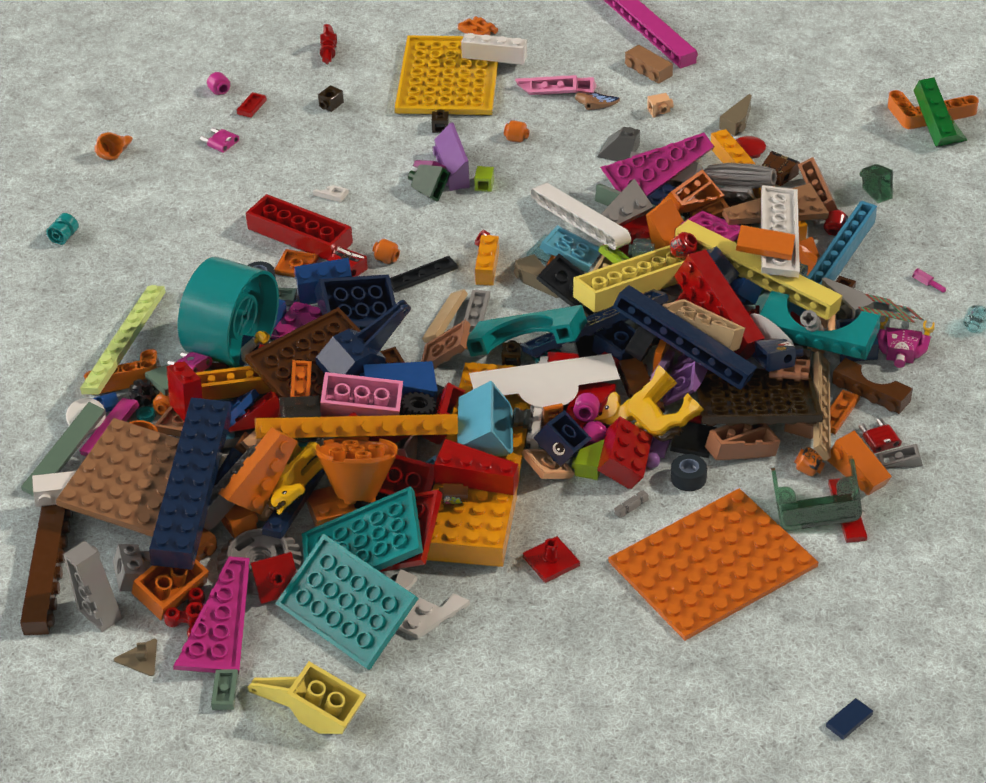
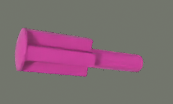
M919 268L914 271L912 277L926 286L931 285L943 293L946 291V288L933 280L934 277Z

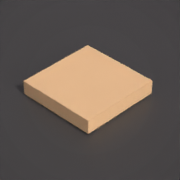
M523 449V458L541 479H570L574 476V471L567 463L560 467L544 449Z

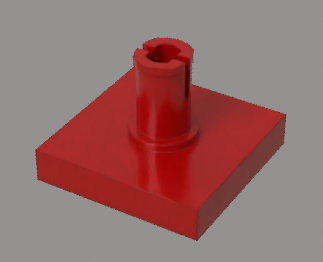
M558 536L549 538L544 543L523 552V558L545 583L580 566V561Z
M292 552L250 562L261 604L279 599L297 573Z

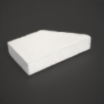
M335 185L328 186L327 189L321 191L313 190L314 196L342 202L349 193L348 189Z

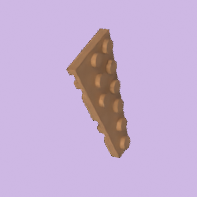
M811 183L791 188L798 189V221L828 219L829 212ZM761 198L723 209L722 215L727 224L761 223Z

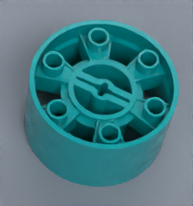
M216 256L202 262L188 281L179 307L178 337L183 349L188 353L196 352L209 356L213 361L235 368L243 367L239 364L243 335L255 337L258 331H266L271 338L276 323L279 307V289L273 274L266 270Z

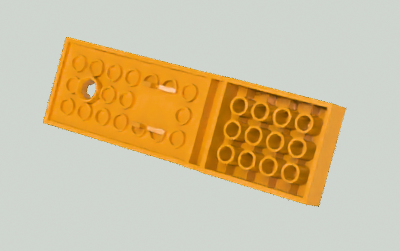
M465 362L459 388L465 390L464 394L473 390L469 373L517 366ZM519 394L504 395L513 411L515 407L520 410L531 408V405L525 402ZM458 402L454 405L452 414H458ZM523 426L513 427V452L507 456L500 457L519 464V480L523 459L522 452L525 449L529 430L523 428ZM457 434L447 435L446 439L457 442ZM434 483L433 490H439V487H443V484ZM518 486L514 495L468 488V502H463V504H443V500H441L427 560L503 567L517 500Z

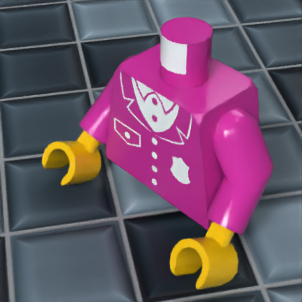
M884 317V322H880V330L877 334L878 348L883 354H886V360L894 361L896 367L902 368L905 366V363H914L915 358H920L927 352L931 339L929 335L935 330L934 322L931 328H926L927 320L924 321V334H922V331L891 327L884 329L888 317Z

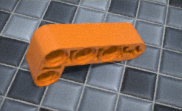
M155 349L145 350L140 354V361L118 365L100 394L127 389L130 385H134L133 382L137 379L143 381L145 372L161 367L157 351ZM88 371L84 374L85 380L91 371Z

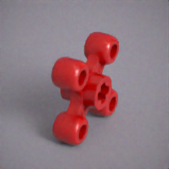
M197 587L192 588L188 592L190 604H188L186 610L179 611L177 608L171 607L164 612V621L167 626L176 627L180 623L188 624V638L205 602L204 591Z

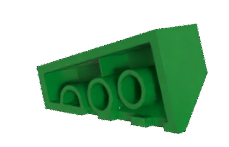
M935 77L919 80L913 91L934 145L939 147L967 141L948 113Z

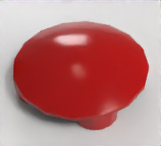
M744 136L736 139L738 144L752 158L760 157V154L766 150V144L760 138Z

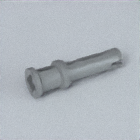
M806 310L801 314L800 321L808 331H826L821 324L820 318L814 311Z

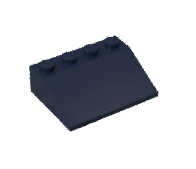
M389 274L319 279L314 288L317 304L322 315L339 307L358 328L367 327L396 304Z

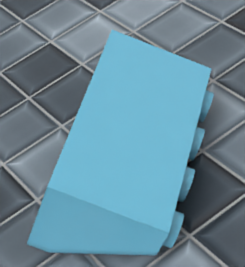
M489 381L460 396L457 407V443L497 457L511 454L513 452V410L509 401L495 384Z

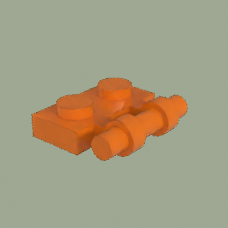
M475 16L473 20L469 18L458 24V30L467 34L490 35V32L494 34L498 32V28L494 24L487 23L482 17L478 18Z

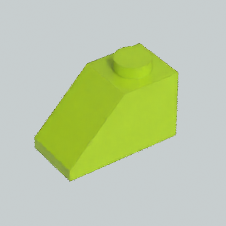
M604 440L579 450L577 457H574L572 461V469H575V476L598 480L600 472L597 469Z

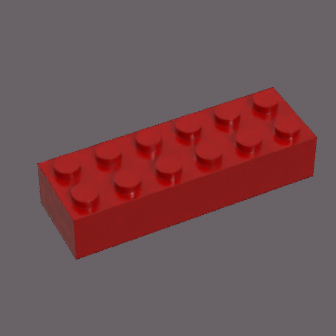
M268 194L246 212L249 230L307 253L317 254L318 257L325 260L331 257L338 246L347 249L353 244L351 226Z
M707 250L688 254L674 275L676 281L691 303L745 328L740 349L733 352L746 360L749 359L755 352V341L764 340L765 337Z

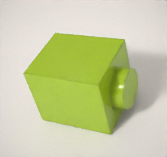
M477 166L474 177L475 191L492 192L494 167Z

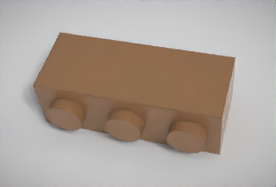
M637 45L625 52V64L627 67L638 71L639 74L645 75L650 80L661 83L672 77L673 64L641 45Z

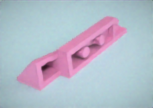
M577 75L515 79L517 85L529 95L577 92L594 93L596 89L594 77L577 78Z

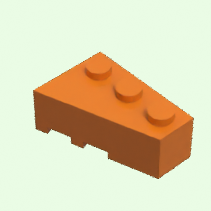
M702 169L672 190L662 201L667 197L671 198L679 214L719 200L725 195Z
M855 430L836 440L831 448V458L827 461L867 495L884 487L892 477Z

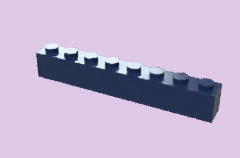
M628 285L618 294L612 307L613 309L731 385L741 390L752 378L757 366L632 286Z

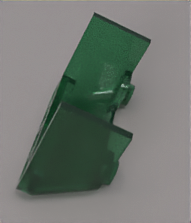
M848 456L851 476L843 477L837 482V495L797 501L796 494L792 488L788 486L778 487L775 467L771 468L779 522L783 529L792 531L853 522L861 517L862 506L853 456Z

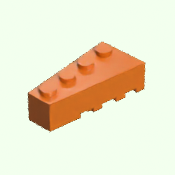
M271 427L255 447L254 453L245 459L241 469L237 474L234 473L228 485L222 488L218 494L227 501L261 515L298 441Z

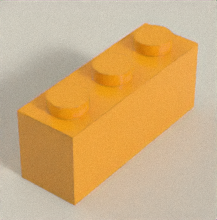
M481 235L475 266L476 285H494L499 256V236Z

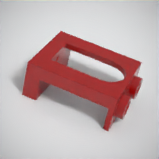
M448 382L437 396L435 414H450V411L458 402V398L465 393V390ZM423 435L422 437L435 444H441L447 435Z

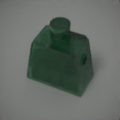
M874 164L860 171L862 189L877 203L893 199V170L879 164Z

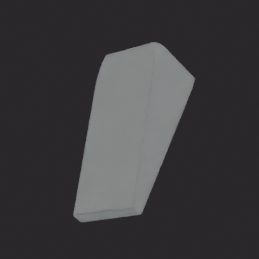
M917 444L878 453L879 460L885 468L923 466ZM889 457L890 462L885 463L884 458Z

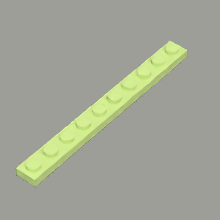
M147 286L80 387L82 394L101 393L166 293L164 286Z

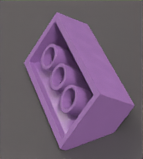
M452 122L434 139L435 146H432L436 162L445 165L446 170L451 173L445 185L449 187L450 191L470 188L469 161L455 125Z

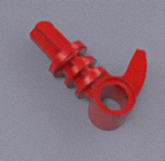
M324 24L323 34H320V56L322 57V62L328 65L332 58L335 57L337 34L334 33L330 24Z

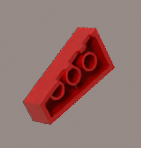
M445 439L434 463L435 483L463 484V486H468L471 489L514 495L519 483V464Z

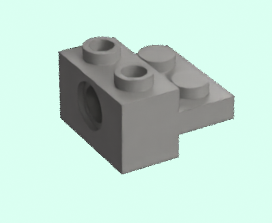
M118 544L113 565L119 591L132 592L133 581L153 566L150 563V552L140 551L138 544Z

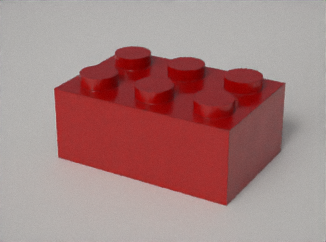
M620 416L607 428L597 471L624 487L632 489L644 478L652 435Z

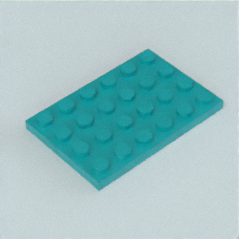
M411 486L302 533L304 561L323 534L378 571L423 553L415 491Z
M323 534L275 604L370 670L419 598Z

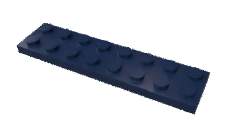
M655 289L643 293L661 306L664 302L669 301L667 293ZM611 306L587 316V323L575 341L569 343H575L580 340V337L585 335L592 336L599 329H609L616 322H625L630 319ZM548 332L521 343L520 346L523 352L537 358L545 355V352L548 350L562 348V345L565 343L557 344L554 333Z

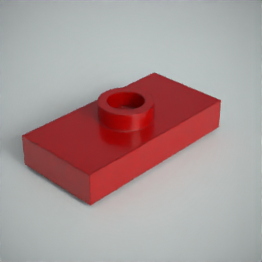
M252 92L238 107L237 114L252 118L267 101L266 95Z

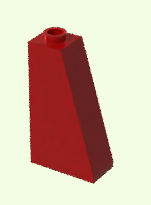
M596 382L579 385L578 393L569 403L566 412L583 428L587 422L577 419L573 411L576 398L583 393L595 395L600 402L599 412H602L608 401V396L612 392H616V384Z

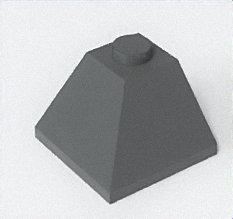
M632 127L621 128L607 138L597 157L613 161H622L630 158L631 152H636L640 146V130Z

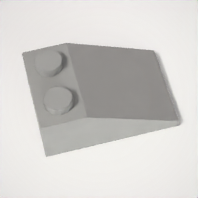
M822 278V286L843 295L840 310L836 313V320L857 318L862 311L858 307L873 309L874 302L863 292L831 279Z

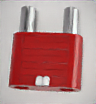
M882 418L877 419L876 423L879 427L870 430L864 423L859 425V429L863 433L862 437L873 453L899 447L902 444V441L892 427L888 424L886 425Z

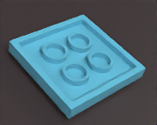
M558 225L542 241L539 247L548 255L557 256L561 254L582 272H588L602 255L598 252L599 246Z

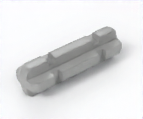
M644 490L638 492L615 507L614 514L619 518L627 515L626 512L630 513L639 507L640 503L643 504L649 500L648 493Z

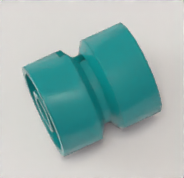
M62 213L47 228L46 234L53 243L63 245L78 230V221L71 214Z

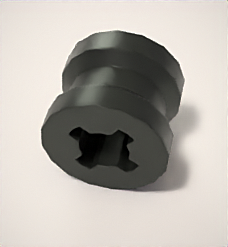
M515 407L512 427L523 426V428L528 429L531 409L520 410Z

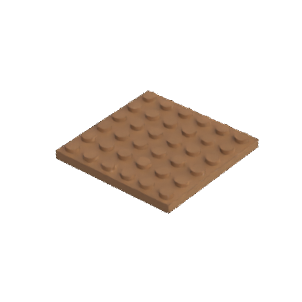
M113 418L56 499L57 506L153 537L179 438Z

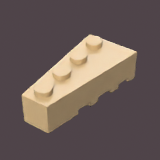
M685 299L662 305L730 350L740 349L745 330L744 327Z

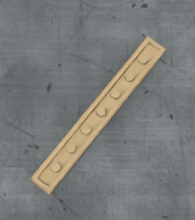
M817 351L813 354V385L823 414V422L813 424V448L826 461L831 458L830 363L820 351Z

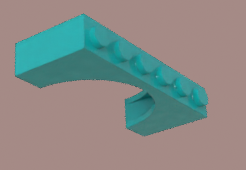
M771 291L759 314L776 324L795 344L866 360L880 330V315L861 311L860 315L845 327L830 331H808L790 316L788 312L790 309L789 294Z
M577 305L479 321L469 334L466 345L470 357L487 355L501 343L533 332H552L557 344L572 342L576 340L587 323L583 306Z

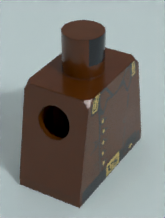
M771 151L762 166L775 169L777 175L776 185L782 186L799 174L798 164L800 162Z

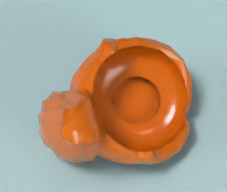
M106 132L98 136L94 149L100 158L115 160L127 148L133 138L128 135L120 136Z

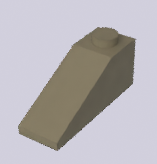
M748 94L720 116L719 129H727L734 136L745 130L751 109V94Z
M535 254L515 260L514 274L517 279L520 278L524 284L559 298L536 279L545 266Z

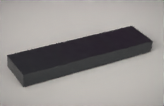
M446 256L391 277L392 289L394 293L456 270L458 265L450 256Z

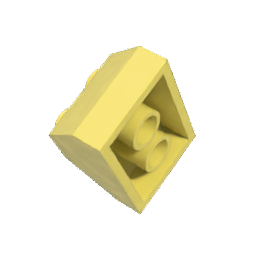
M308 661L298 677L253 678L247 687L250 693L289 707L300 723L319 734H343L366 697V694L310 661Z

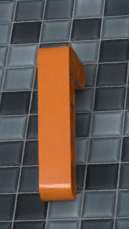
M899 90L889 92L887 107L904 128L915 129L927 126L920 106L914 107L904 93ZM968 95L945 100L944 103L952 119L957 120L976 115L979 99L976 96Z

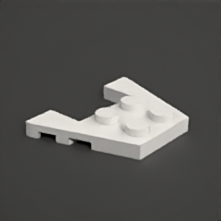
M400 569L395 582L409 590L417 581V576ZM453 593L442 607H439L419 598L398 630L419 639L438 627L444 620L455 616L458 611L466 609L470 605V600Z

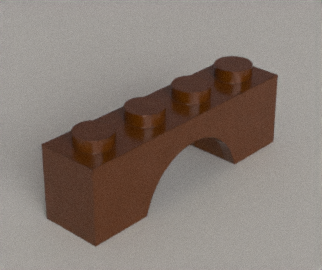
M847 358L833 370L832 383L838 388H844L869 400L873 404L885 407L888 411L900 414L911 402L913 388L898 381L888 384L871 382L863 376L861 371L862 365Z

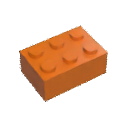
M195 559L193 570L151 566L133 581L131 593L162 621L164 619V612L168 608L179 607L188 599V592L192 588H201L207 583L209 571L197 559Z

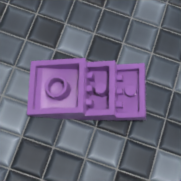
M685 354L679 356L678 363L672 366L671 374H669L677 384L663 396L664 406L684 398L687 393L690 395L696 392L703 382L708 369Z

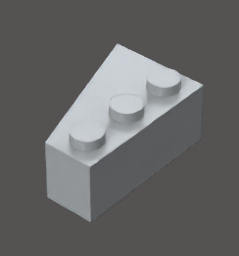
M633 179L601 215L623 226L649 213L653 205L637 181Z

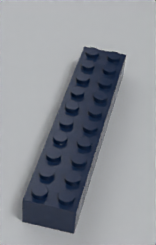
M201 398L190 399L149 548L150 563L153 566L193 570L231 421V402Z

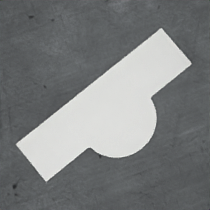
M612 354L469 373L473 390L492 381L503 395L519 394L525 402L540 408L560 403L566 405L576 397L579 385L620 379Z

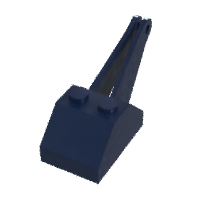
M400 300L390 310L360 332L347 329L333 336L317 355L316 365L324 374L329 372L359 376V373H363V365L385 364L386 358L380 350L410 312L411 306L405 300Z

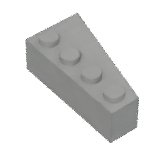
M83 541L64 553L77 609L101 632L123 619L101 563L98 549L95 546L91 547L86 541Z

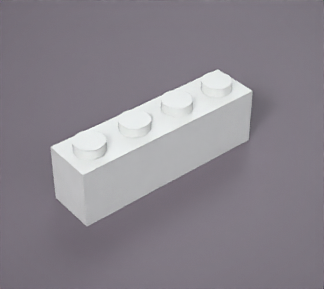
M465 33L461 41L462 58L524 64L527 57V40Z

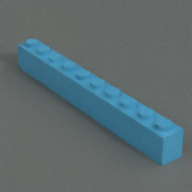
M864 201L859 202L807 276L808 279L820 285L822 278L836 280L874 225L877 205ZM790 302L788 312H794L801 317V314L806 309Z

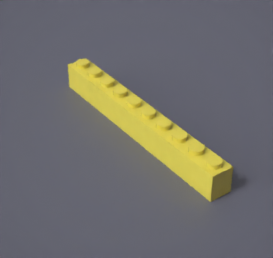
M687 220L676 228L675 237L681 232L691 233L695 236L697 240L695 252L717 246L740 273L738 276L746 278L770 292L775 291L789 294L790 302L806 310L814 311L818 316L827 321L840 310L843 295L800 274L799 278L761 273V255L736 251L737 243L695 222Z

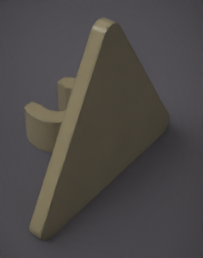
M157 639L137 643V647L114 658L116 663L153 676L155 674Z

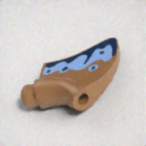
M595 91L594 93L587 94L578 92L575 95V100L585 105L587 110L609 107L620 101L619 97L603 95Z

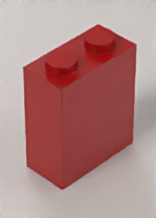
M183 361L167 366L170 406L185 421L190 399L203 398L201 378Z

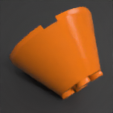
M366 436L332 438L325 440L322 446L320 444L316 445V455L336 496L343 499L345 504H356V501L375 502L376 496L398 453V447L395 443L381 438L379 442L369 441V437Z

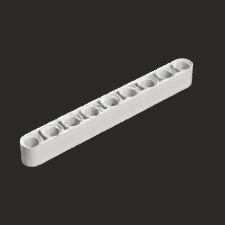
M549 183L531 189V197L537 201L536 203L604 245H608L609 248L615 250L631 243V236L628 230Z

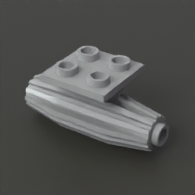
M722 163L708 165L704 169V172L716 185L725 186L724 188L718 187L725 195L723 199L740 203L757 199L754 196L753 189L762 188V185L774 186L777 180L775 169L756 164Z

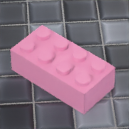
M325 372L320 401V417L348 416L353 412L358 416L399 415L403 381Z

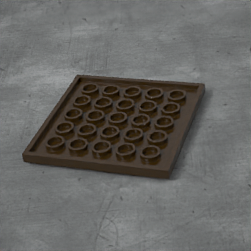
M756 369L750 381L739 390L710 370H707L703 382L696 390L698 404L704 409L700 412L701 422L708 426H715L717 424L729 426L736 424L756 425L757 423H766L768 425L786 423L794 425L797 423L816 424L817 422H823V414L810 372L808 380L795 382L794 379L777 381V379L769 378V372L766 369Z

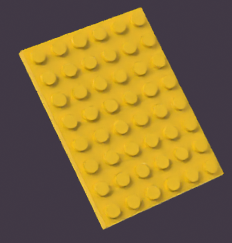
M407 35L395 102V113L432 114V112L437 110L449 111V114L492 115L498 62L462 58L461 41L463 36Z

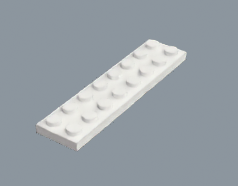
M762 185L761 229L795 234V241L791 260L761 255V273L799 278L798 189Z

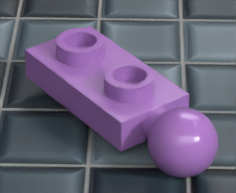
M652 436L647 467L656 468L660 464V458H665L672 439L661 442Z

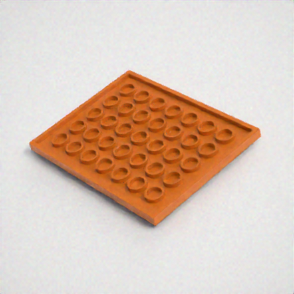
M740 488L608 557V562L684 641L818 567L819 563Z

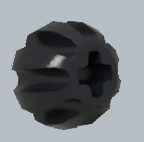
M144 378L143 381L141 379L135 380L133 382L134 385L129 387L128 391L132 394L129 395V398L137 400L140 407L143 404L144 406L152 404V400L157 396L154 393V390L157 388L151 385L148 379Z

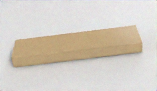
M465 289L449 295L422 337L424 342L428 343L444 333L467 297L468 293Z

